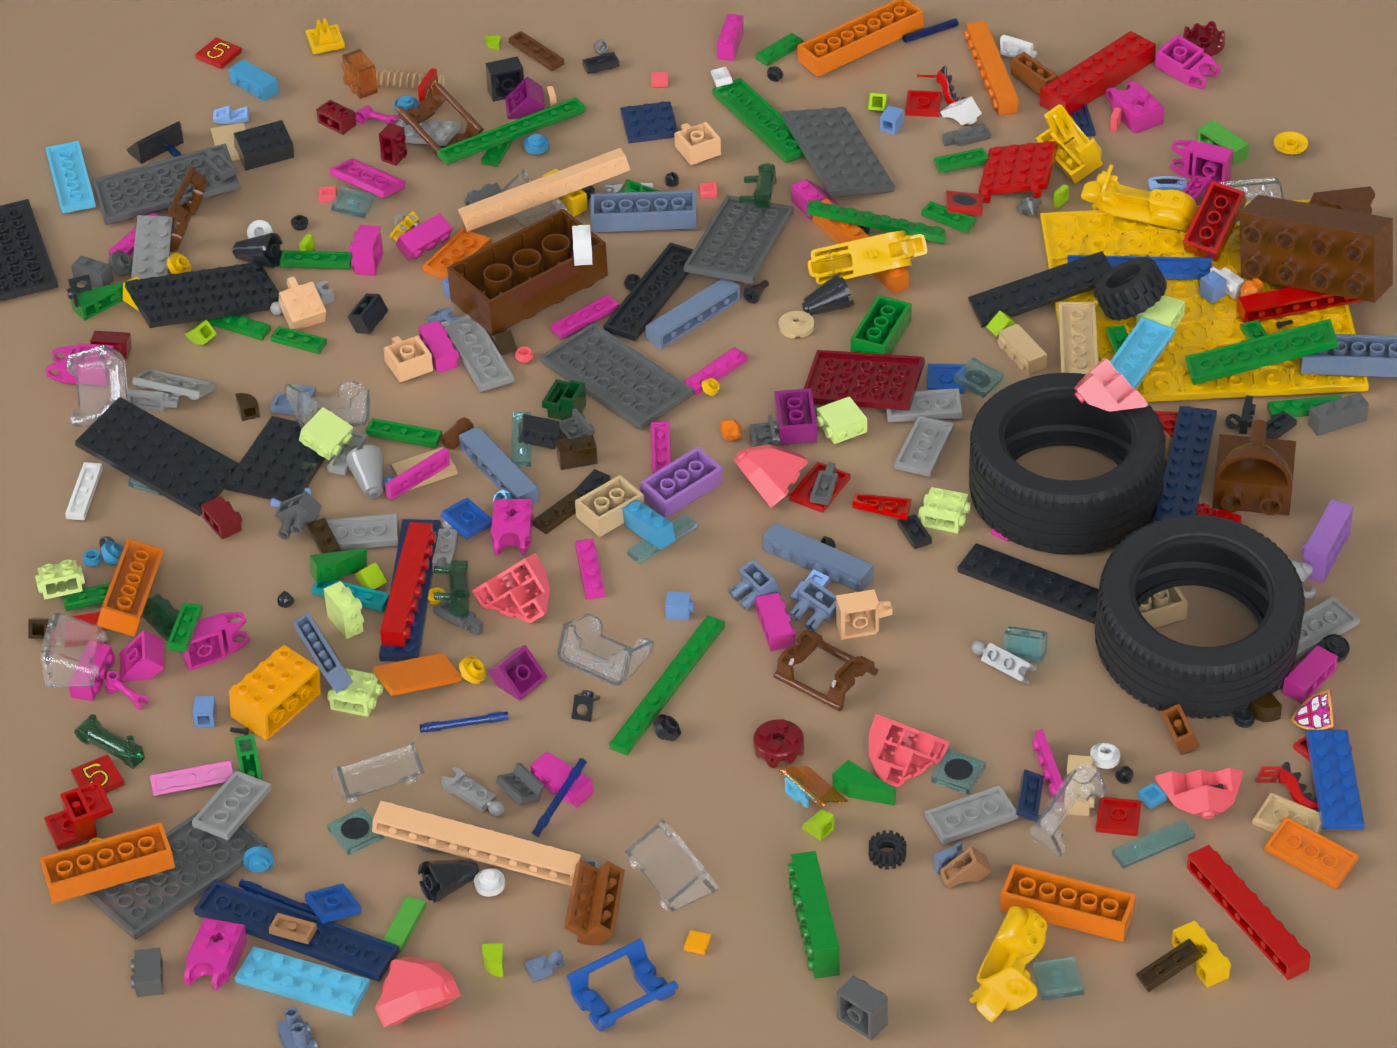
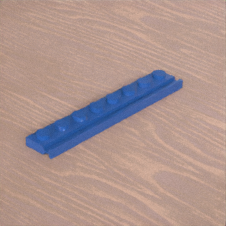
M1068 255L1067 262L1089 255ZM1106 256L1111 268L1137 257L1151 258L1156 262L1165 279L1200 280L1201 277L1210 273L1212 268V258Z

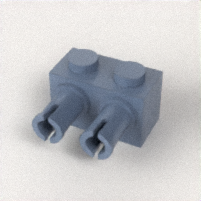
M754 559L738 570L741 582L728 590L734 600H737L748 590L752 591L739 600L740 605L745 611L756 603V597L773 593L781 595L776 580Z
M809 577L798 591V603L789 612L792 619L796 617L795 621H799L807 609L814 612L808 622L805 623V627L807 629L812 628L811 630L815 632L823 620L830 622L836 614V595Z
M288 1007L284 1012L286 1020L276 1023L282 1047L318 1048L315 1038L311 1039L310 1037L312 1032L309 1023H304L296 1007Z

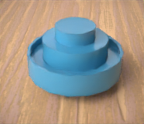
M404 95L394 102V110L399 114L396 111L398 106H401L405 111L411 107L419 108V102L414 97Z
M533 134L524 140V149L533 155L543 154L549 149V140L543 135Z
M106 541L101 547L104 561L109 565H117L124 547L117 542Z
M266 847L250 848L244 853V866L252 872H265L274 865V853Z

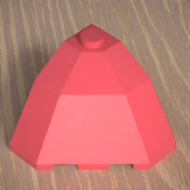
M1103 358L1074 388L1077 392L1075 396L1081 403L1085 401L1089 405L1109 412L1142 408L1148 405L1140 393L1132 388L1124 376L1117 372L1107 358Z
M771 444L741 450L734 459L738 467L771 508L788 494L789 490L787 487L790 483L794 484L800 476L798 471L808 464V461L802 454Z
M533 553L473 589L472 592L482 608L499 611L500 614L517 617L525 622L532 623L547 613L550 585L545 567L537 554Z
M877 714L869 731V757L877 776L883 782L897 788L903 785L904 781L909 778H915L925 772L929 766L943 761L949 745V741Z
M1227 768L1217 772L1200 769L1187 774L1170 771L1155 776V779L1176 808L1202 816V819L1214 818V815L1224 812L1234 804L1243 771L1234 768ZM1222 783L1224 789L1212 787L1211 785Z
M406 956L391 961L388 977L385 978L381 990L382 995L377 1002L376 1011L383 1028L400 1024L415 1013L447 1006L460 997L461 994L453 975L439 962Z

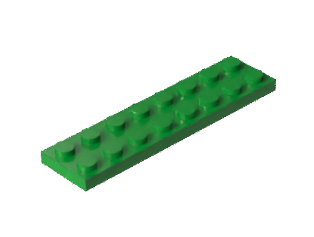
M742 78L733 80L731 84L712 89V95L785 163L805 156L783 121L782 115Z
M1326 319L1185 356L1192 384L1196 385L1339 347L1331 319Z

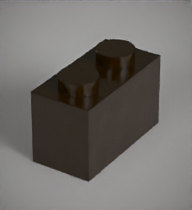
M593 435L556 441L557 458L561 470L598 464L597 447Z

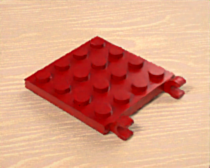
M1057 141L990 148L988 153L989 160L986 161L978 190L979 194L983 196V203H990L992 195L1034 191L1033 197L1040 198L1042 190L1048 188L1058 148Z

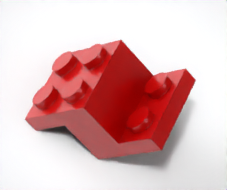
M98 780L61 793L60 797L64 811L44 817V820L57 850H61L97 837L94 820L112 814L113 808Z

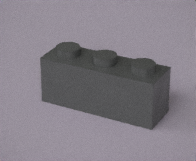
M1356 393L1311 407L1308 425L1319 436L1367 421L1369 403L1360 393Z

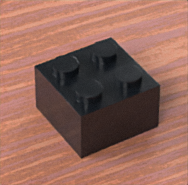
M518 56L485 63L487 88L493 102L505 99L524 80L523 66Z

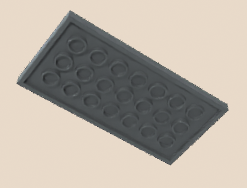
M845 107L782 112L783 121L830 197L894 192L895 185Z
M226 143L210 147L214 153L220 151L232 163ZM203 149L93 179L105 225L169 208L190 166L195 167L196 171L205 176L208 181L202 199L239 189L240 185L236 174L222 180L205 163ZM189 183L179 203L180 205L188 203L191 197L194 198V195H191L195 187L194 185Z
M727 195L686 261L684 272L753 284L793 215L794 206Z
M594 322L540 356L542 364L567 381L574 380L585 383L586 394L639 430H642L651 422H654L694 395L693 388Z
M197 812L166 833L172 850L175 868L88 893L85 896L136 940L208 891L215 880L221 882L243 867V856L248 849L259 846L267 848V844L243 823L229 840L192 827V820L199 813Z

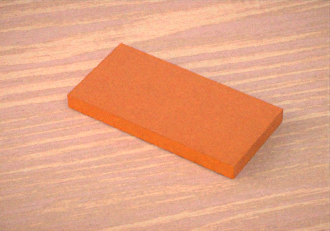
M462 228L422 266V270L445 279L448 277L447 267L490 246L492 240L473 231L467 232L465 228Z
M444 653L374 666L373 673L391 696L459 683L462 679L460 673Z
M1285 817L1264 846L1265 852L1336 890L1359 860L1358 854L1288 817Z

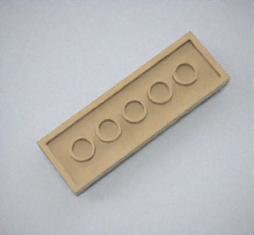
M1059 302L1061 373L1087 374L1098 364L1095 302Z

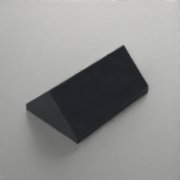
M178 121L135 142L127 149V152L142 164L183 144L181 123Z

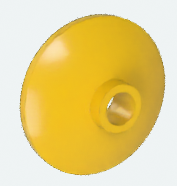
M1283 132L1274 138L1273 145L1282 153L1299 154L1308 148V140L1304 135L1297 132Z

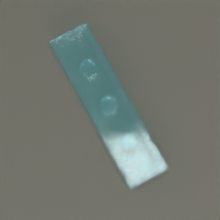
M531 411L512 412V462H515L518 467H530L531 445L518 442L522 416L523 414L531 415Z
M684 514L672 522L675 536L673 543L660 550L644 539L627 550V554L641 565L698 529V523Z
M1183 819L1113 849L1112 855L1122 868H1126L1195 838V833Z

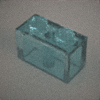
M1009 626L1004 633L1003 650L1021 659H1028L1030 662H1042L1047 654L1048 632Z

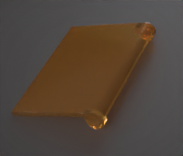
M783 766L779 770L781 775L785 774L816 801L819 808H822L825 803L848 802L846 798L809 766Z

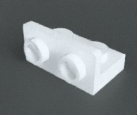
M1004 34L1001 36V55L1013 58L1025 52L1032 58L1037 56V52L1033 51V43Z
M1215 267L1210 269V272L1215 271L1226 279V294L1234 299L1241 296V286L1246 282L1244 279L1226 267L1221 270Z

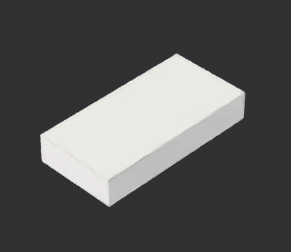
M726 66L710 71L716 87L733 83Z

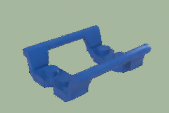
M641 938L566 975L574 1001L582 1011L591 1012L589 1020L598 1031H603L615 1025L616 1019L655 999L662 1001L674 995L675 989L678 988L675 980L667 983L663 977H655L657 974L656 968L647 958L645 945ZM627 955L634 970L635 980L645 991L646 995L611 1012L602 997L596 991L589 989V973Z

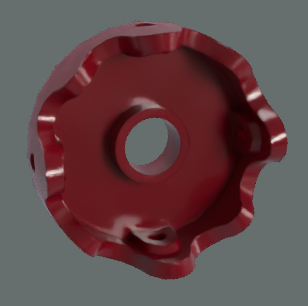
M1209 21L1205 26L1196 23L1191 30L1187 26L1184 28L1183 38L1204 49V53L1209 56L1216 55L1223 50L1225 46L1224 30L1219 32L1214 21Z
M784 719L767 721L761 724L754 733L753 747L755 754L758 758L764 759L771 768H776L780 761L793 763L798 755L803 756L804 754L803 732L799 726L791 721ZM776 738H782L783 740H782V741H778V740H774V739H776Z

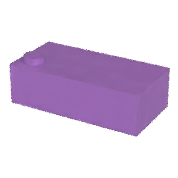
M697 446L641 481L640 492L644 494V501L658 514L667 518L722 483L723 468Z
M1331 499L1308 543L1305 542L1301 550V554H1304L1303 562H1307L1313 567L1312 574L1309 575L1308 579L1321 583L1325 582L1350 536L1354 506Z

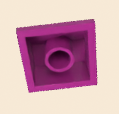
M528 76L505 97L507 118L510 120L523 118L539 112L545 107L543 87Z
M526 645L512 650L487 671L500 689L518 700H521L548 678Z

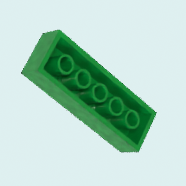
M816 851L791 854V863L787 864L788 873L791 876L788 877L789 889L794 892L792 893L793 906L798 908L795 909L796 920L801 924L799 925L800 937L805 940L803 941L804 953L808 954L809 957L807 958L808 970L813 971L814 979L840 975L839 944Z

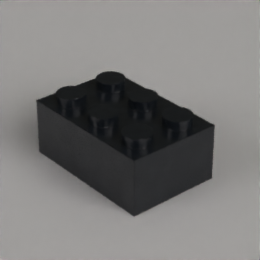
M282 120L233 133L234 146L245 171L294 158L293 142Z

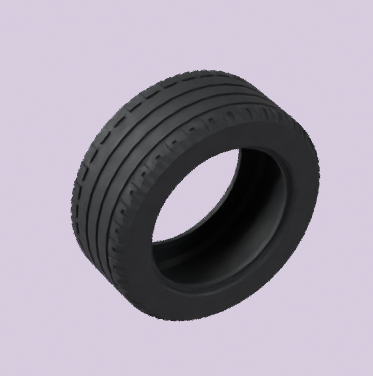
M1081 373L1043 374L1020 380L1001 389L980 408L974 419L970 434L969 490L978 514L981 515V518L985 520L987 525L992 529L994 528L998 534L1001 533L1004 538L1007 537L1018 545L1037 551L1053 554H1084L1101 551L1120 544L1132 532L1138 531L1139 528L1145 527V525L1150 523L1156 514L1163 490L1166 437L1162 423L1150 405L1142 408L1109 412L1089 405L1085 401L1081 403L1075 396L1077 392L1074 389L1078 382L1086 375ZM1064 445L1097 451L1113 460L1118 466L1094 478L1058 480L1030 472L1019 465L1016 460L1039 448Z
M1180 515L1154 521L1152 524H1147L1145 527L1139 528L1138 531L1132 532L1125 540H1122L1112 551L1104 565L1099 583L1094 632L1099 656L1105 669L1114 681L1120 684V687L1126 690V693L1133 695L1134 699L1140 700L1143 704H1148V707H1155L1158 711H1164L1180 704L1185 716L1190 718L1198 717L1199 719H1204V717H1207V719L1212 717L1220 718L1230 714L1235 715L1239 710L1249 709L1250 702L1269 692L1272 694L1276 692L1284 683L1285 677L1291 672L1297 655L1305 608L1302 582L1292 561L1288 559L1286 553H1283L1281 548L1277 547L1276 543L1271 542V539L1268 537H1264V534L1249 528L1247 525H1242L1240 522L1208 515ZM1204 586L1217 589L1239 600L1253 614L1259 626L1247 637L1231 644L1217 647L1190 646L1169 639L1159 633L1146 621L1139 607L1151 596L1172 587Z

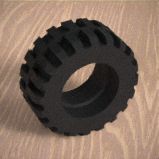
M1137 257L1125 263L1123 262L1119 266L1110 269L1108 273H1105L1103 278L1099 279L1095 285L1094 296L1106 317L1117 321L1121 319L1126 320L1130 317L1138 316V314L1147 311L1148 308L1153 307L1156 302H1159L1161 296L1165 294L1167 283L1153 259Z

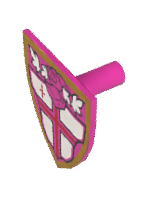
M1331 689L1319 692L1305 700L1295 711L1291 721L1298 727L1306 730L1334 728L1335 717L1333 714Z

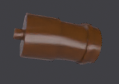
M465 417L459 419L453 427L449 428L441 436L444 446L454 450L460 445L459 435L473 429V423Z

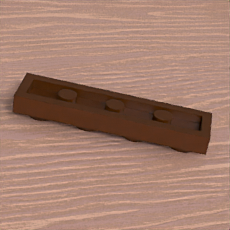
M520 31L509 37L511 45L547 69L553 71L564 65L562 57L524 32Z

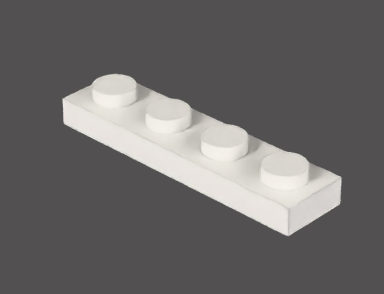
M83 463L65 513L66 519L85 520L103 470L102 463Z

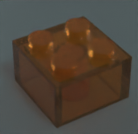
M357 49L343 54V62L341 63L344 70L343 80L351 88L352 93L356 94L359 99L378 93L375 65L361 49Z

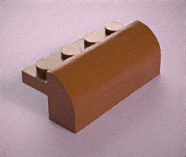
M582 860L576 864L564 929L578 935L577 942L584 945L602 944L614 934L625 870L609 861L605 862L599 869Z

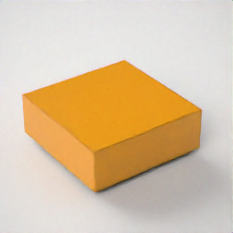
M690 930L684 945V951L705 955L711 941V934Z

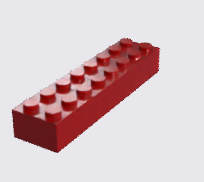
M1132 31L1126 33L1040 88V106L1051 110L1060 104L1069 115H1072V112L1081 109L1083 104H1089L1106 93V89L1117 86L1154 62L1156 44Z

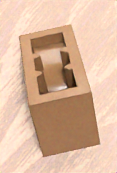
M972 846L940 869L944 884L950 889L964 882L977 883L992 872L987 856Z

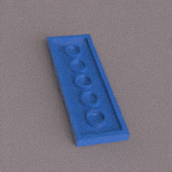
M1307 729L1306 741L1321 828L1363 830L1365 823L1348 730Z

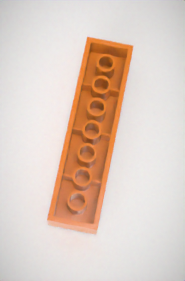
M909 0L889 2L797 45L798 62L817 77L822 76L922 29L924 11Z

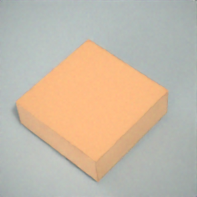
M553 86L547 87V98L550 107L557 105Z

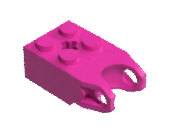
M1179 35L1173 37L1156 52L1155 67L1188 86L1204 89L1207 80L1203 75H1220L1221 67L1211 56L1204 53V49ZM1210 65L1213 66V67L1216 69V72L1213 71V69L1210 67Z
M1127 81L1125 91L1115 88L1106 89V97L1113 110L1115 107L1121 108V121L1134 134L1164 123V106L1142 85L1134 81Z
M1178 140L1173 142L1171 149L1183 157L1172 161L1170 168L1183 177L1191 178V180L1196 175L1212 177V181L1223 185L1228 184L1232 172V149L1195 140ZM1182 145L1185 148H1177L1176 146ZM1181 164L1183 167H1176L1175 165Z
M78 343L77 346L56 348L52 351L53 360L58 363L47 366L45 370L47 377L62 383L108 386L116 365L114 346ZM62 353L65 355V358H60L56 354ZM50 370H57L60 372V374H52Z
M494 499L491 536L495 555H500L502 550L508 546H515L520 549L521 555H526L532 542V520L534 519L532 499Z
M242 612L221 613L199 620L188 651L181 652V657L188 671L226 659V655L236 652L250 641L245 631H236L246 623V618ZM233 618H241L239 622H231ZM237 637L245 638L243 641L240 642L234 640Z
M204 918L186 957L185 985H191L200 976L210 975L213 977V990H219L229 980L231 974L234 973L248 942L245 925Z

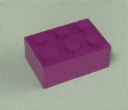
M811 388L774 391L775 414L780 445L817 442V423Z

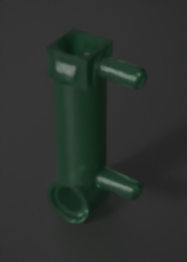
M766 163L758 167V176L744 177L745 183L757 184L753 196H740V203H754L755 208H770L772 192L777 180L775 165Z
M451 560V565L434 566V573L449 574L450 593L435 592L434 599L450 600L449 610L453 615L464 616L468 614L470 604L468 561Z
M94 714L89 715L74 730L76 737L82 743H92L124 761V764L132 769L145 759L143 747L135 743L134 736L129 735L126 739L102 727Z

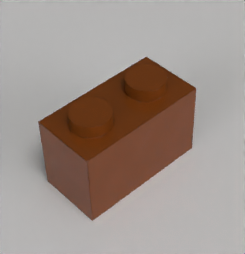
M1180 704L1161 712L1181 755L1200 747Z

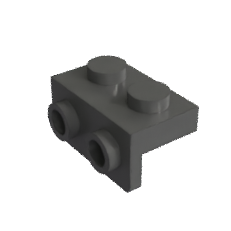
M497 182L492 185L490 183L486 184L478 191H470L464 203L466 205L473 204L502 193V190Z
M576 408L572 409V417L560 421L559 433L564 439L594 434L593 426L588 424L584 415Z
M768 415V423L750 424L753 447L769 444L774 446L780 445L779 433L775 434V432H778L777 421H773L772 415Z
M522 763L516 764L513 773L498 775L496 783L520 806L539 802L544 788V784Z

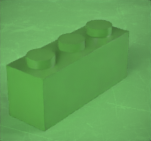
M1212 120L1198 128L1197 141L1233 150L1232 166L1248 158L1249 144L1216 121Z

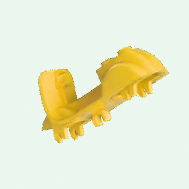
M1111 163L1107 171L1103 170L1101 174H1098L1097 181L1085 183L1081 198L1093 203L1092 208L1094 210L1098 207L1103 213L1119 218L1187 231L1198 211L1195 200L1185 192L1173 189H1154L1151 192L1120 185L1118 176L1110 175L1113 168Z
M896 231L814 249L811 251L812 259L808 261L809 274L816 278L818 284L822 285L838 273H840V278L843 277L844 280H849L854 277L900 267L912 268L911 259L927 253L925 237L922 234L906 236L905 231Z
M1012 906L1009 909L979 969L977 982L980 984V987L972 993L974 997H971L969 1001L971 1003L977 1002V1009L990 1022H993L1002 1013L1004 1008L1007 1011L1015 1010L1032 1001L1037 996V987L1029 979L1031 974L1024 968L1043 948L1046 941L1047 923L1034 909H1022L1019 906Z

